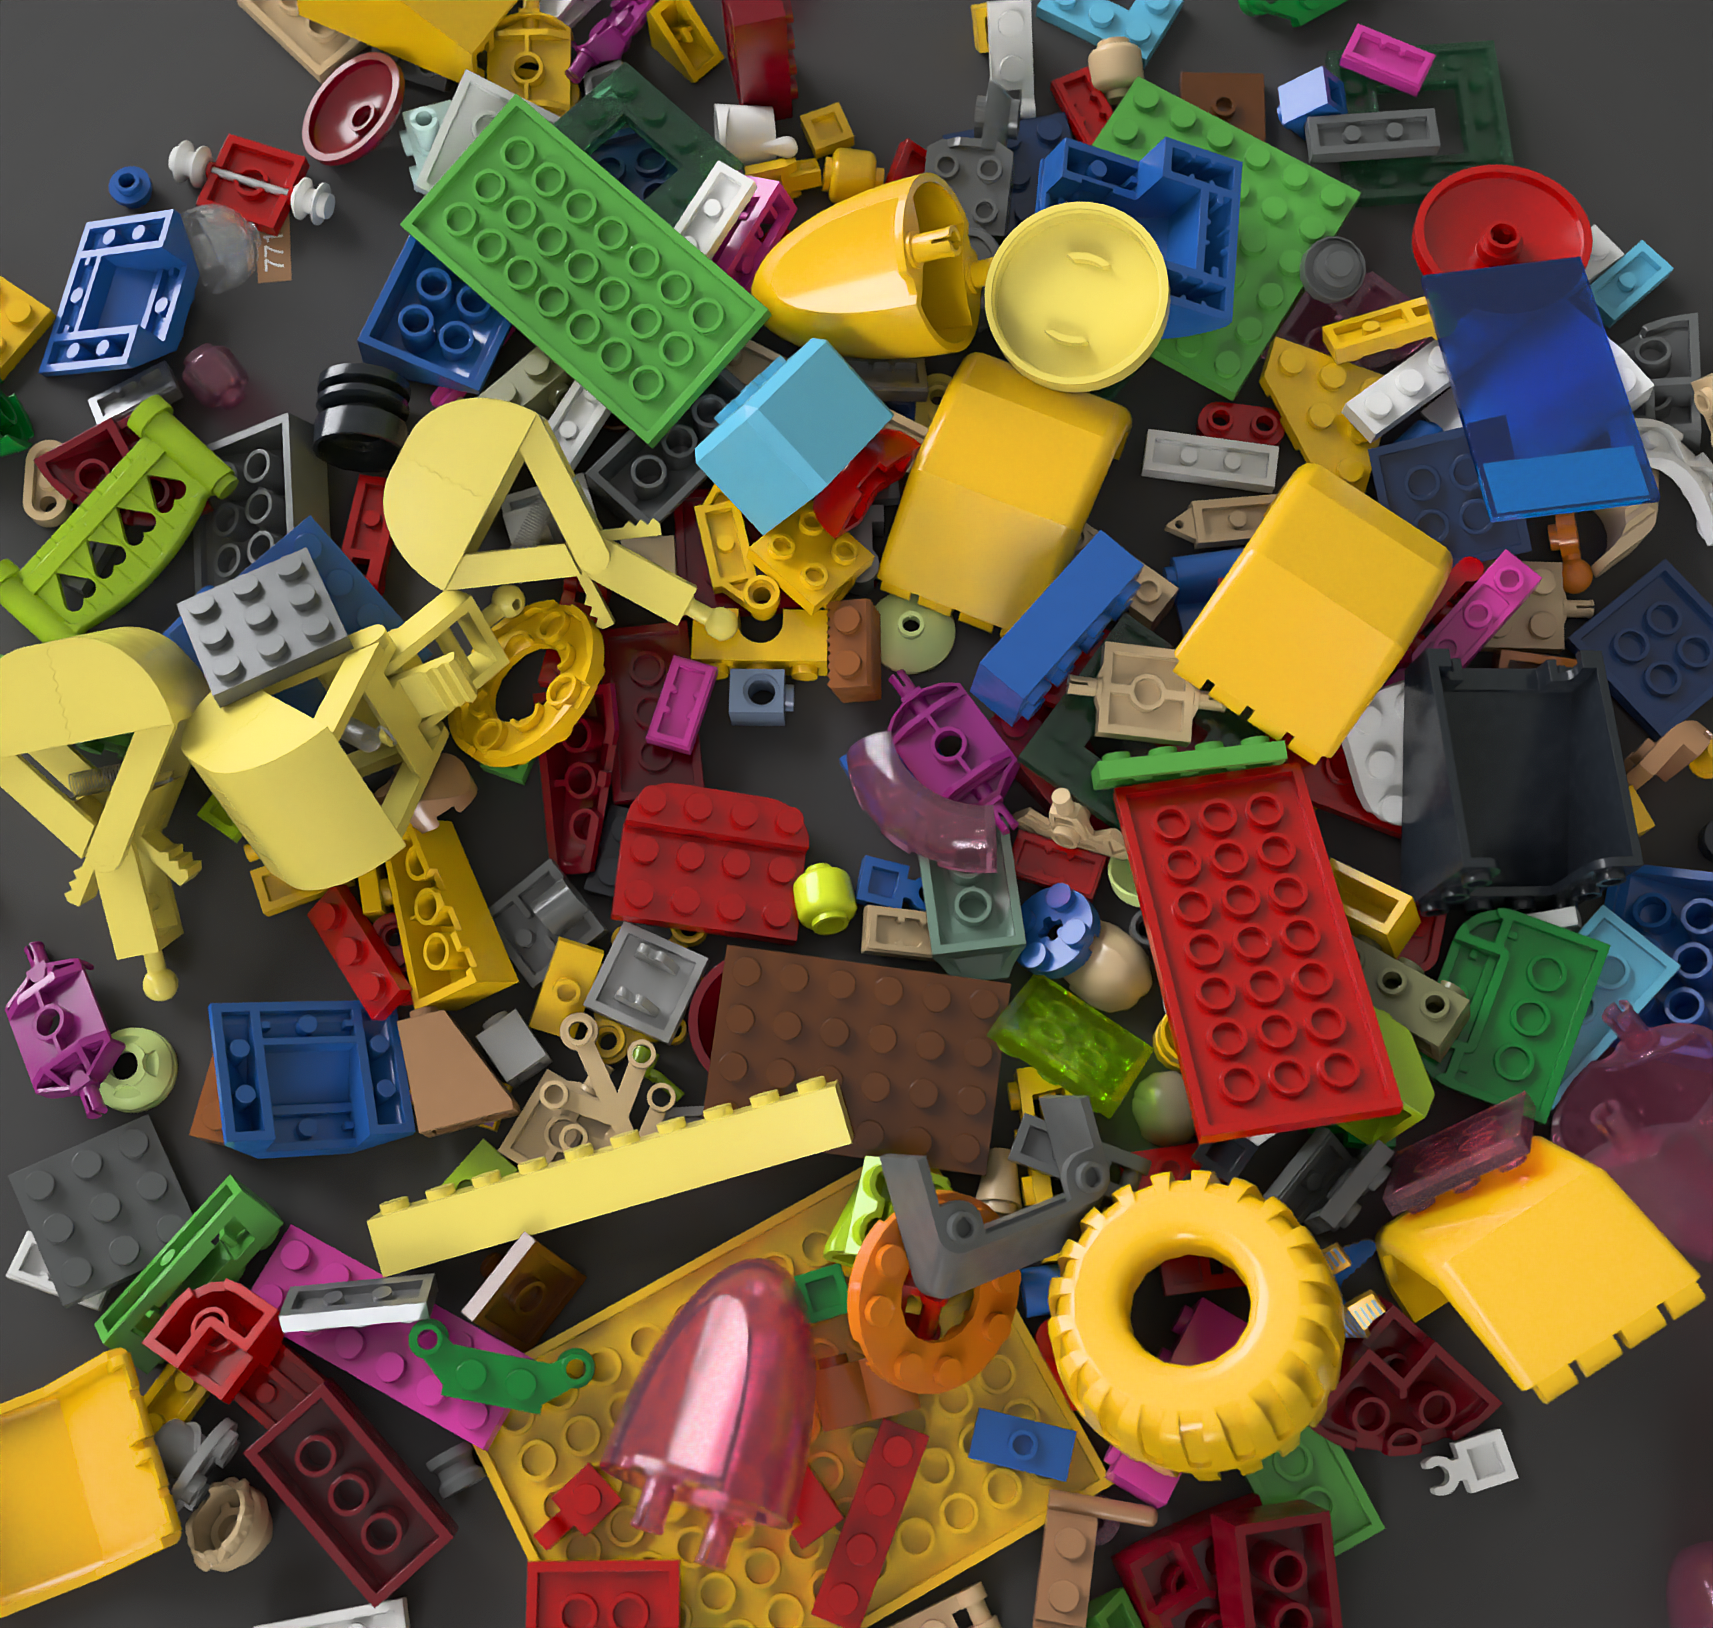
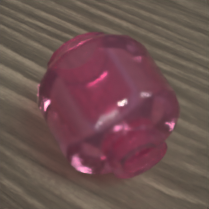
M206 343L196 348L185 358L183 364L186 368L183 371V381L204 407L212 409L223 406L225 410H229L244 400L246 393L243 390L249 382V373L228 347L223 345L213 346L211 343Z

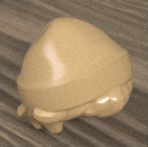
M229 1477L223 1482L212 1483L208 1489L210 1495L199 1504L198 1508L193 1511L186 1521L187 1544L194 1556V1563L202 1571L207 1572L212 1569L228 1572L239 1566L246 1565L254 1560L271 1542L273 1522L267 1499L262 1492L250 1486L245 1478L238 1480L236 1477Z

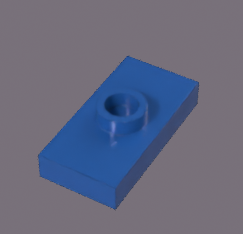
M978 1408L968 1458L1066 1482L1077 1431Z

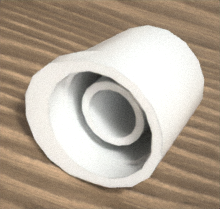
M714 105L717 161L719 160L735 169L776 160V156L792 158L796 155L798 146L794 138L790 136L776 138L774 112L771 106Z

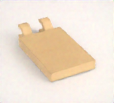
M237 0L238 5L321 84L337 68L356 57L368 46L366 43L300 16L297 0Z

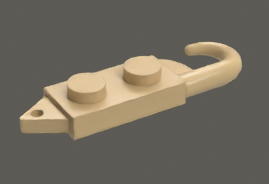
M1277 494L1192 501L1188 506V510L1166 525L1165 531L1194 543V549L1247 545L1265 518L1263 515ZM1175 524L1180 525L1181 528H1180V529L1177 528V527L1175 526Z

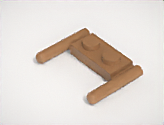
M1050 1489L1032 1628H1086L1098 1524L1097 1518L1152 1527L1158 1520L1156 1508L1148 1505Z

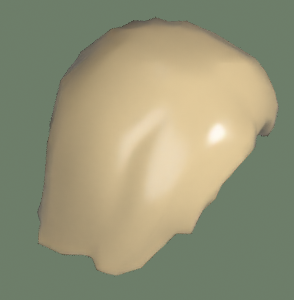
M1100 920L1101 930L1099 938L1094 934L1093 942L1089 947L1092 954L1088 961L1072 974L1065 976L1064 979L1070 984L1069 989L1093 1008L1109 1013L1129 1010L1138 1002L1139 998L1148 993L1153 981L1149 957L1143 948L1130 935L1122 931L1121 928Z

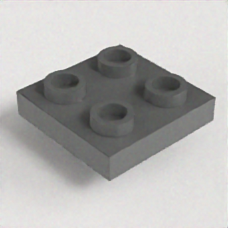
M551 858L488 908L509 958L530 986L536 990L542 986L559 936L592 946L609 932L559 865Z

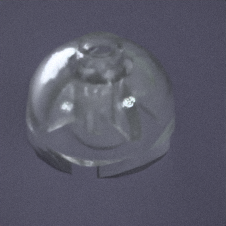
M221 204L201 205L181 213L184 227H188L189 242L200 273L199 279L204 286L210 285L212 281L215 285L212 293L217 295L247 282L255 273L259 258L258 247L261 246V237L256 226L252 222L247 223L244 217L234 209Z

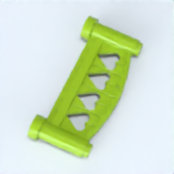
M152 395L136 407L128 419L127 426L141 439L27 564L20 569L10 559L0 561V604L42 643L83 635L89 629L102 623L134 600L162 573L178 553L198 521L209 497L216 495L219 499H224L235 490L239 483V480L234 476L235 472L173 416V407L160 395ZM150 476L182 481L186 486L185 495L180 499H175L173 508L167 513H161L157 508ZM120 509L150 513L156 519L155 528L150 532H144L143 541L137 546H131L127 541ZM91 541L121 546L126 552L125 561L120 565H114L112 575L106 579L100 578L97 574L90 547ZM61 574L91 579L96 585L94 595L84 598L83 606L78 611L72 612L67 606L60 579Z

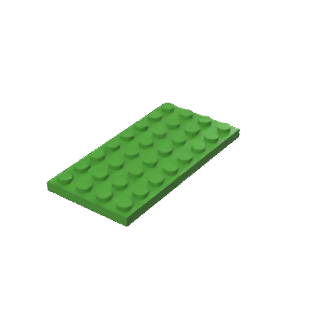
M517 94L511 98L400 224L405 231L652 449L772 316L768 308Z

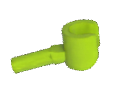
M638 1046L633 1052V1059L638 1063H645L651 1057V1050L644 1046ZM656 1053V1060L653 1065L647 1068L644 1078L649 1079L655 1084L666 1083L670 1085L675 1091L676 1102H678L684 1095V1092L661 1072L654 1069L660 1057ZM662 1089V1090H664L669 1096H671V1094L669 1093L668 1090Z

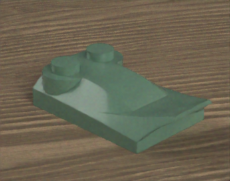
M985 814L916 822L914 829L917 857L920 866L932 958L951 976L988 981L1009 978L1013 965L1026 947L1010 833L1003 836L990 816ZM1001 817V819L1009 829L1008 823L1003 817Z

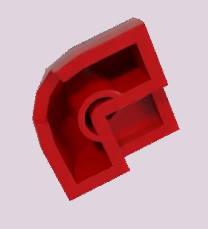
M880 430L848 465L814 497L813 510L818 522L834 539L859 525L878 492L904 476L921 444L900 430Z
M225 1279L224 1282H210L194 1290L190 1287L185 1290L167 1309L143 1340L142 1344L229 1405L260 1363L267 1368L279 1351L285 1333L282 1332L279 1320L280 1311L242 1284Z

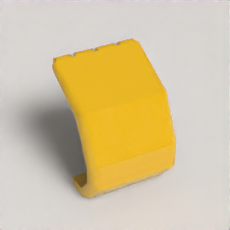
M979 352L968 354L962 360L950 381L911 467L879 564L877 578L882 581L880 590L910 601L912 593L919 595L918 605L951 617L955 609L960 611L959 621L989 633L993 632L994 626L1002 628L1000 637H1003L1071 563L1081 533L1113 458L1119 460L1124 451L1132 427L1130 412L1118 403L1089 392H1063L1043 387L1023 376L1011 363L994 356Z
M1306 463L1300 466L1283 485L1263 515L1265 518L1174 651V655L1179 662L1172 672L1199 690L1207 679L1215 685L1208 693V696L1237 715H1240L1246 706H1249L1253 709L1247 720L1249 723L1276 741H1280L1286 732L1290 733L1294 737L1287 745V748L1315 766L1322 756L1327 758L1333 757L1403 658L1443 590L1452 569L1453 558L1451 552L1445 546L1323 466L1316 463Z
M1531 1136L1509 1145L1383 1225L1375 1236V1246L1388 1288L1403 1313L1413 1323L1418 1322L1447 1302H1450L1521 1391L1533 1388L1537 1396L1545 1404L1578 1384L1575 1374L1568 1365L1575 1360L1587 1378L1622 1355L1620 1346L1612 1336L1615 1333L1622 1343L1631 1349L1665 1327L1666 1321L1656 1306L1663 1303L1672 1318L1676 1320L1706 1300L1705 1294L1696 1282L1701 1275L1604 1169L1541 1136Z
M120 1347L105 1351L45 1387L0 1404V1618L108 1576L166 1549L180 1540L182 1527L173 1496L170 1495L168 1489L169 1482L159 1448L153 1438L155 1434L144 1397L141 1396L139 1390L140 1383L131 1353Z

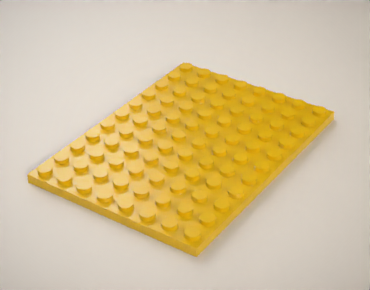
M863 1166L524 1353L536 1361L553 1363L563 1351L569 1348H581L592 1356L595 1363L594 1376L587 1385L577 1389L571 1388L542 1404L540 1415L511 1409L488 1451L482 1450L473 1444L528 1561L681 1559V1628H843L811 1615V1611L845 1519L808 1547L801 1549L791 1531L802 1523L784 1496L772 1491L766 1485L763 1477V1466L771 1453L779 1449H792L800 1452L813 1468L845 1517H847L883 1418L828 1432L823 1431L810 1372L820 1370L818 1360L846 1353L848 1362L861 1360L866 1357L859 1342L852 1338L848 1313L807 1326L793 1279L794 1276L836 1264L823 1258L825 1244L861 1177ZM929 1168L930 1172L943 1176L939 1169ZM841 1265L848 1288L852 1268ZM974 1288L950 1297L948 1303L942 1307L938 1322L941 1327L940 1339L944 1338V1335L951 1327L961 1324L966 1317L964 1310L969 1309L971 1306ZM909 1295L905 1312L920 1315L922 1307L920 1297ZM1017 1309L1008 1338L1002 1343L992 1360L975 1377L963 1385L943 1393L918 1394L921 1405L920 1409L884 1417L930 1437L860 1628L869 1627L1044 1525L1050 1489L1094 1496L1113 1485L1112 1482L1104 1478L1107 1471L1076 1415L1069 1408ZM573 1359L566 1366V1373L571 1378L580 1377L585 1370V1365L580 1359ZM978 1408L1077 1431L1067 1481L1064 1482L968 1458ZM590 1462L623 1501L587 1536H583L574 1526L551 1550L546 1551L533 1535L561 1510L551 1498Z

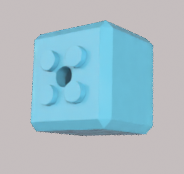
M812 338L787 361L781 355L777 357L714 417L719 425L695 448L696 464L758 531L765 535L818 495L891 420L894 414L827 340Z

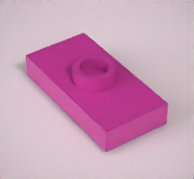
M1358 23L1341 56L1339 65L1417 97L1436 55Z
M673 656L646 736L647 743L691 755L718 675L717 667L680 656Z

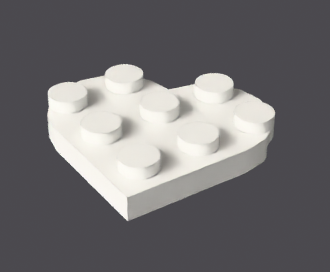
M1404 680L1382 687L1342 743L1355 792L1363 808L1367 812L1373 813L1380 821L1402 826Z

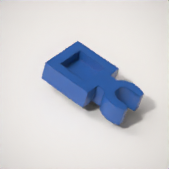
M865 855L861 862L855 891L857 904L902 909V904L905 902L908 903L912 910L926 912L925 902L919 896V889H923L921 877L916 880L907 879L910 866Z

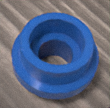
M135 166L124 167L112 175L109 181V192L118 204L131 209L140 208L147 204L151 198L152 181L143 169ZM134 183L131 187L125 188L129 184Z

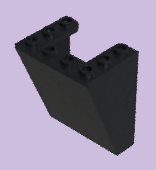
M1427 648L1405 668L1400 891L1413 897L1417 911H1420L1421 916H1440L1448 913L1449 910H1463L1464 915L1475 916L1482 912L1497 910L1498 908L1511 909L1523 914L1532 913L1536 909L1555 910L1573 906L1579 910V904L1601 897L1604 889L1626 882V876L1644 866L1602 651L1580 650L1576 653L1577 664L1573 667L1557 666L1556 660L1547 659L1536 669L1462 668L1461 659H1451L1449 649Z

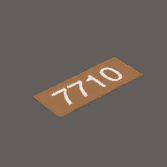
M288 213L278 237L256 230L258 283L292 280L290 216Z

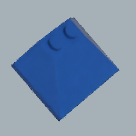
M171 209L86 222L39 374L44 377L129 369L177 350L183 338L184 325L190 305L195 298V289L200 276L179 212Z
M360 1000L210 1003L208 1006L225 1146L257 1159L350 1154L408 1137L416 1132L406 1065L397 1021H399L397 1008L386 1020H372Z

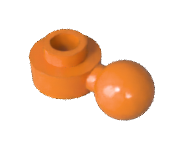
M1572 511L1556 514V524L1548 525V534L1551 550L1561 551L1563 560V589L1567 593L1578 594L1585 591L1591 585L1593 571L1591 566L1581 559L1575 512Z

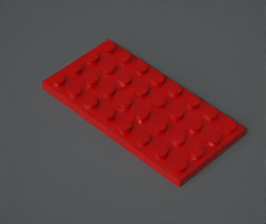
M1300 762L1115 788L1113 799L1199 1144L1400 1114L1403 1108L1402 1099Z

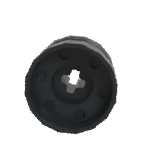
M343 363L328 367L320 373L317 380L318 396L315 407L319 414L314 422L312 445L316 457L329 465L343 470L356 472L391 470L408 438L409 430L405 423L410 415L408 403L411 399V387L408 380L395 371L366 363Z

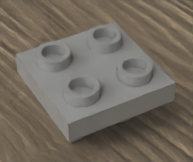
M624 921L583 1006L670 1046L710 960L703 955Z

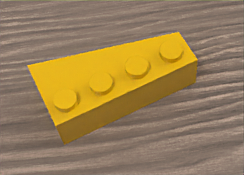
M438 820L439 826L423 834L413 827L410 822L402 838L407 846L388 859L385 864L409 984L413 989L411 994L414 1009L437 1006L438 1011H458L518 983L519 980L452 821Z

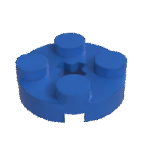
M1057 883L1052 887L1043 889L1024 902L1021 906L1026 947L1016 961L1035 975H1045L1047 978L1054 979L1070 975L1082 967L1092 954L1089 947L1093 942L1094 934L1099 938L1101 930L1100 917L1094 905L1085 896L1073 890L1065 883ZM1056 924H1062L1063 926L1057 930L1058 937L1055 940H1051L1047 936L1049 930Z

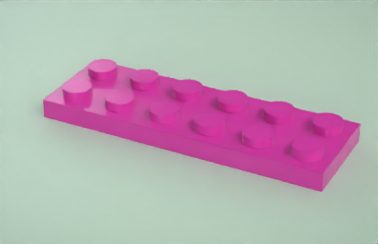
M291 1224L250 1291L281 1311L289 1288L292 1286L387 1277H383L382 1274ZM434 1304L430 1318L441 1321L447 1327L449 1340L453 1344L535 1360ZM417 1322L371 1324L363 1328L351 1326L328 1328L310 1333L304 1331L285 1332L284 1337L482 1450L488 1451L511 1410L441 1395L443 1384L424 1359L417 1357L409 1347V1333ZM431 1329L423 1330L419 1336L420 1345L426 1349L436 1346L438 1341L437 1334Z

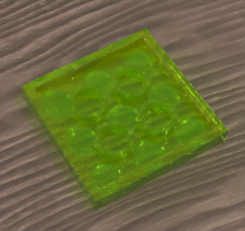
M1034 974L986 1035L995 1041L1004 1053L1020 1058L1035 1068L1045 1081L1054 1085H1060L1075 1096H1089L1093 1112L1101 1113L1109 1119L1121 1104L1154 1051L1153 1047L1045 975Z

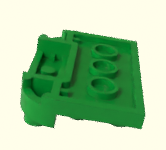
M1498 908L1497 910L1482 912L1467 920L1453 938L1437 982L1440 983L1442 980L1449 981L1466 993V998L1470 1000L1471 1017L1441 1063L1418 1051L1429 1079L1446 1091L1452 1090L1532 1122L1545 1125L1611 945L1511 909Z

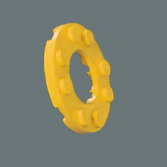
M555 600L536 602L525 606L519 615L502 619L491 629L510 663L477 690V698L473 702L466 701L461 707H456L448 714L449 729L455 743L461 750L479 763L491 767H509L528 763L531 759L541 755L556 743L565 741L572 733L573 726L590 704L605 672L603 666L604 642L600 630L596 627L594 621L573 604L571 606L559 605ZM536 650H556L561 658V663L557 665L561 675L557 676L550 683L546 692L547 701L544 705L540 703L535 704L533 714L519 721H516L514 718L510 722L501 721L495 710L496 694L503 678L512 666L525 655Z

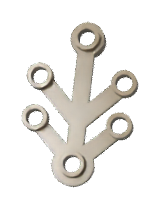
M578 1012L567 1016L560 1027L561 1040L569 1049L578 1052L599 1101L568 1090L567 1086L558 1080H551L546 1082L540 1089L539 1097L542 1104L552 1110L563 1108L610 1125L615 1136L634 1130L629 1120V1115L646 1070L656 1060L655 1047L651 1042L643 1039L636 1040L629 1046L627 1051L629 1063L617 1093L595 1045L599 1037L597 1023L591 1016L585 1013ZM575 1023H584L588 1028V1033L582 1040H574L570 1036V1029ZM641 1045L651 1050V1057L645 1063H638L633 1059V1051ZM657 1083L649 1089L647 1101L650 1107L640 1128V1137L658 1132L656 1125L663 1122L666 1112L674 1106L676 1094L670 1085ZM552 1086H559L563 1090V1099L557 1104H550L546 1100V1092ZM661 1088L668 1090L671 1094L670 1102L664 1107L656 1106L652 1099L654 1092ZM578 1124L565 1126L559 1135V1143L564 1150L571 1148L566 1144L565 1136L573 1129L579 1130L582 1133L583 1142L581 1145L592 1143L594 1150L612 1145L609 1141L589 1136L586 1129Z

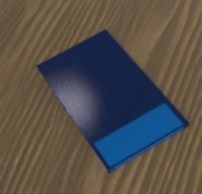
M1581 256L1422 275L1421 285L1490 522L1650 504L1659 501L1661 496Z

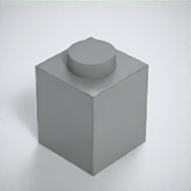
M516 1009L509 1014L507 1011H501L489 1018L482 1026L484 1031L476 1036L506 1082L514 1089L553 1062L529 1025Z

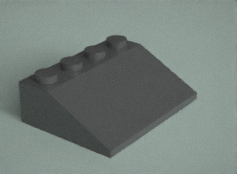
M287 412L206 445L235 472L234 476L239 480V483L235 490L224 499H219L216 495L210 496L209 498L214 510L199 517L193 528L195 595L205 586L213 585L217 587L233 580L309 515L331 538L327 463L316 457L312 449L314 424Z

